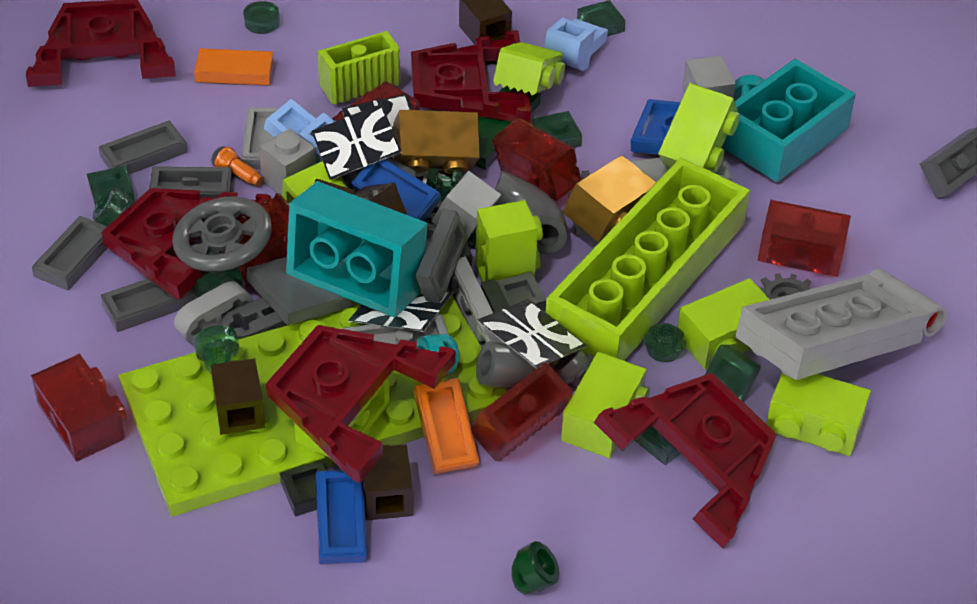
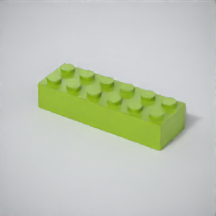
M680 157L547 297L546 313L588 345L582 348L585 354L591 353L593 359L597 352L625 361L744 226L750 190Z

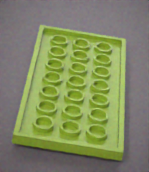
M451 295L437 315L442 314L448 335L452 336L458 345L459 362L455 371L451 375L445 376L442 380L459 378L470 423L509 411L510 398L504 388L479 384L476 377V364L482 348ZM361 304L118 374L120 387L171 517L280 483V473L320 460L324 461L327 468L337 465L331 458L296 442L294 422L267 396L266 383L317 325L339 329L370 325L348 321ZM255 358L263 398L265 428L220 435L210 365ZM393 371L389 375L390 403L365 434L382 442L383 445L390 446L401 445L423 438V429L413 392L415 385L422 383L397 371Z

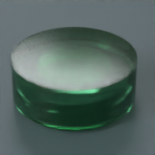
M253 2L243 10L244 25L251 32L258 34L269 33L278 28L280 24L279 8L271 2Z

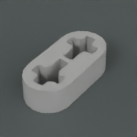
M236 281L223 283L183 306L174 319V327L189 343H201L223 331L222 320L224 316L233 309L253 302L252 296Z

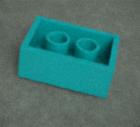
M795 58L735 101L738 109L737 113H740V120L734 134L726 136L722 148L774 181L779 182L849 128L856 93Z
M317 181L289 203L286 274L389 316L397 317L421 294V288L415 275L425 254L428 223Z

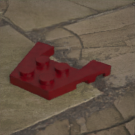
M138 0L63 3L48 30L49 38L45 46H40L35 54L36 62L34 66H29L26 70L28 87L62 85L64 59L89 60L93 57L107 56L124 58L129 55L140 54L142 79L176 77L174 60L166 53L163 41L156 36L153 31V25Z
M519 31L505 32L504 39L490 41L489 36L476 38L475 45L457 48L456 43L411 51L414 106L450 112L478 113V116L531 123V107L528 93L523 91L488 92L484 61H498L501 48L520 43Z
M150 188L101 232L104 245L167 293L180 300L203 277L200 270L187 266L177 257L172 240L174 230L187 212L206 201L216 198L201 197L200 190ZM222 192L217 198L238 197V193ZM256 194V200L253 201L260 204L269 213L273 209L271 195ZM240 214L235 219L244 224L250 217ZM200 236L190 238L189 243L191 244Z
M317 325L266 383L267 396L354 481L361 483L383 455V443L348 425L393 371H397L435 389L456 363V350L442 346L439 347V352L417 348V342L402 339L397 345L374 341L373 334Z
M713 373L669 387L664 393L650 398L643 396L631 400L627 406L615 410L613 407L605 409L599 413L593 422L622 451L652 426L700 471L720 492L699 510L693 520L722 548L730 542L736 533L738 521L750 500L749 495L755 481L761 474L777 436L760 417Z

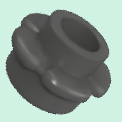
M580 349L560 358L553 368L559 376V382L562 385L571 383L574 387L578 386L590 363L593 361V355L591 353L585 354Z

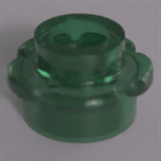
M669 323L652 326L648 331L649 334H646L644 337V344L647 347L648 354L659 362H672L676 360L686 347L683 331Z

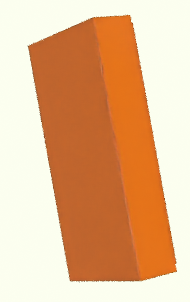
M200 48L194 70L195 82L270 85L274 64L273 51Z
M459 378L442 380L435 389L424 384L415 385L413 392L433 475L477 467L479 458Z

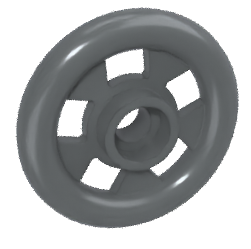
M234 196L212 199L194 207L182 217L173 233V248L177 257L191 268L207 272L230 270L249 262L265 248L271 236L272 223L264 207L253 200ZM240 214L250 217L244 224H241L235 218ZM245 234L252 236L244 245L239 244ZM201 236L203 243L190 246V238ZM211 250L225 251L223 254L209 255Z

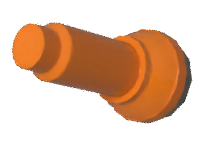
M221 146L213 152L211 162L214 167H232V173L250 185L259 187L263 183L264 177L259 174V171L241 161L232 147Z

